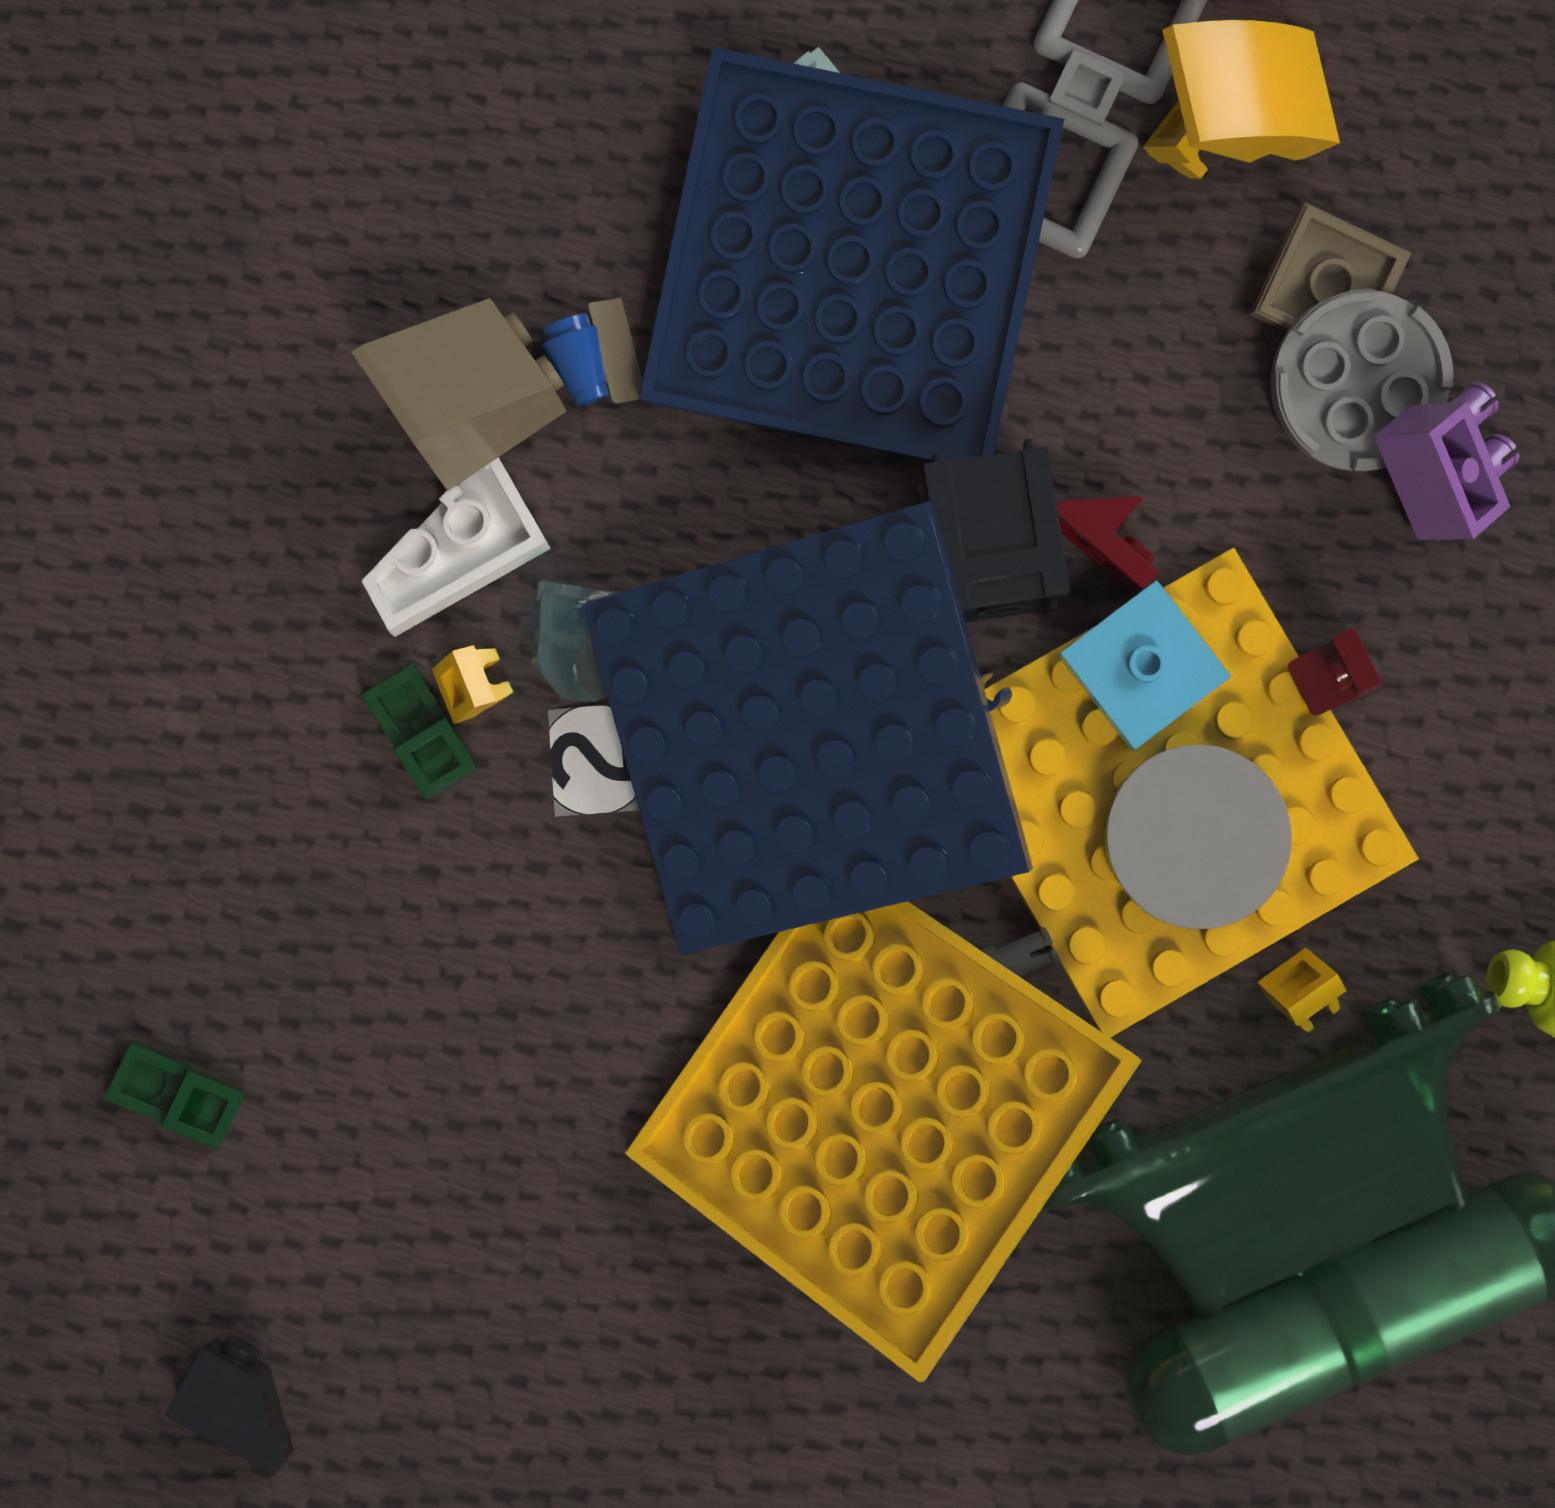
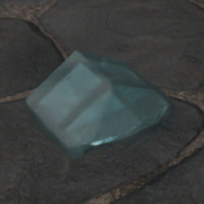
M547 581L538 582L532 664L560 698L596 702L607 696L581 604L614 595L618 592Z

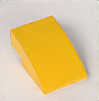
M1254 20L1192 22L1174 24L1162 30L1189 147L1250 163L1268 154L1295 161L1301 160L1340 143L1314 31L1288 24Z

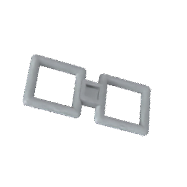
M1053 0L1034 38L1033 46L1038 54L1065 66L1052 95L1026 83H1016L1010 88L1002 106L1063 118V128L1111 149L1073 230L1046 218L1043 219L1039 242L1078 259L1088 253L1138 147V138L1134 133L1106 121L1109 111L1119 91L1146 104L1158 102L1172 76V69L1164 38L1146 76L1062 38L1061 36L1078 0ZM1182 0L1170 26L1197 22L1207 0Z

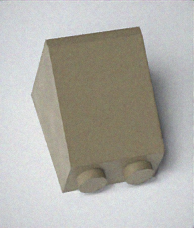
M490 298L368 342L351 352L447 491L566 412L556 393L558 389L564 386L560 376L545 355L536 361L525 348L533 340L513 311L503 317Z

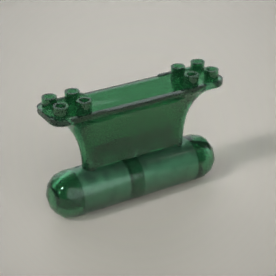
M1448 972L1421 983L1419 989L1427 1004L1423 1008H1420L1416 998L1400 1002L1398 996L1376 1002L1363 1010L1372 1030L1348 1040L1346 1046L1152 1132L1144 1130L1134 1135L1130 1125H1122L1119 1119H1113L1098 1125L1088 1140L1094 1153L1079 1160H1074L1042 1207L1044 1209H1052L1067 1205L1083 1204L1100 1208L1121 1219L1143 1237L1157 1252L1181 1286L1195 1315L1151 1334L1133 1351L1126 1369L1124 1391L1130 1415L1143 1435L1163 1450L1182 1455L1212 1452L1555 1298V1179L1527 1172L1503 1177L1469 1193L1460 1173L1452 1146L1447 1113V1089L1452 1064L1457 1051L1467 1036L1502 1008L1496 992L1480 990L1473 973L1455 977L1453 972Z

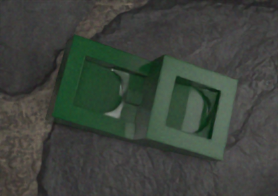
M413 661L361 692L365 703L393 744L394 752L426 800L477 769L473 758Z
M131 1039L104 1095V1100L159 1121L164 1129L219 1150L245 1096V1092Z

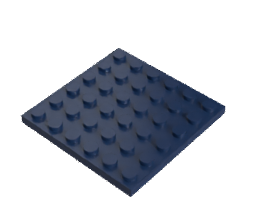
M712 47L639 397L640 402L932 463L933 452H940L941 461H955L994 455L1064 119Z
M932 501L581 604L680 955L1028 873L1033 869Z

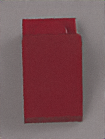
M1144 496L1060 501L1056 506L1061 534L1133 597L1142 592L1158 575L1160 571L1151 564L1154 557L1142 543L1131 536H1126L1123 540L1115 533L1117 528L1145 498Z
M1355 627L1331 637L1330 643L1300 656L1288 664V669L1313 716L1321 715L1380 689L1383 683Z

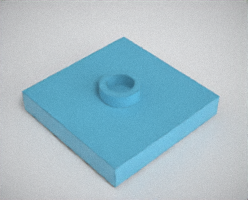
M1157 580L1058 655L1131 751L1136 750L1232 677Z

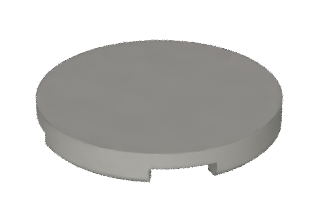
M1361 289L1331 296L1316 303L1299 316L1287 330L1276 351L1271 372V397L1277 419L1293 444L1305 455L1319 463L1349 471H1369L1386 468L1374 436L1411 405L1447 403L1449 390L1453 388L1454 379L1451 353L1441 330L1428 313L1421 307L1414 306L1396 295L1375 291V289Z
M1186 745L1163 751L1149 758L1133 770L1120 784L1110 802L1104 827L1105 852L1110 870L1113 872L1117 882L1141 911L1160 922L1188 929L1217 928L1235 923L1249 916L1270 898L1280 884L1291 852L1292 835L1290 819L1284 800L1274 783L1253 762L1233 751L1220 747Z

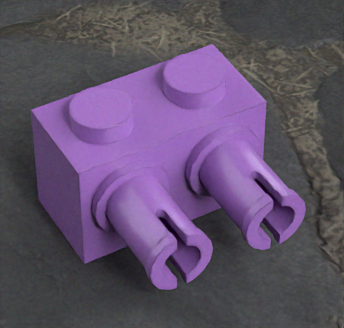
M1481 382L1470 383L1451 402L1411 405L1374 436L1418 540L1475 539L1510 508L1499 477L1507 470L1512 469L1518 463L1520 456L1519 452H1516L1502 460L1509 452L1516 448V445L1504 435H1491L1484 442L1478 425L1498 410L1499 403L1498 400L1491 401L1483 409L1480 408L1490 398L1495 396L1494 391Z

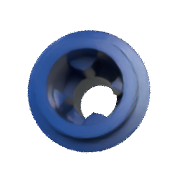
M582 313L570 316L542 328L546 342L541 346L563 381L569 395L572 396L575 406L580 407L608 397L609 393L606 387L607 382L598 327L596 325L591 326L587 314Z

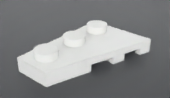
M499 457L461 482L458 486L456 485L449 491H446L439 498L441 504L418 529L411 528L362 580L384 624L394 637L551 549Z

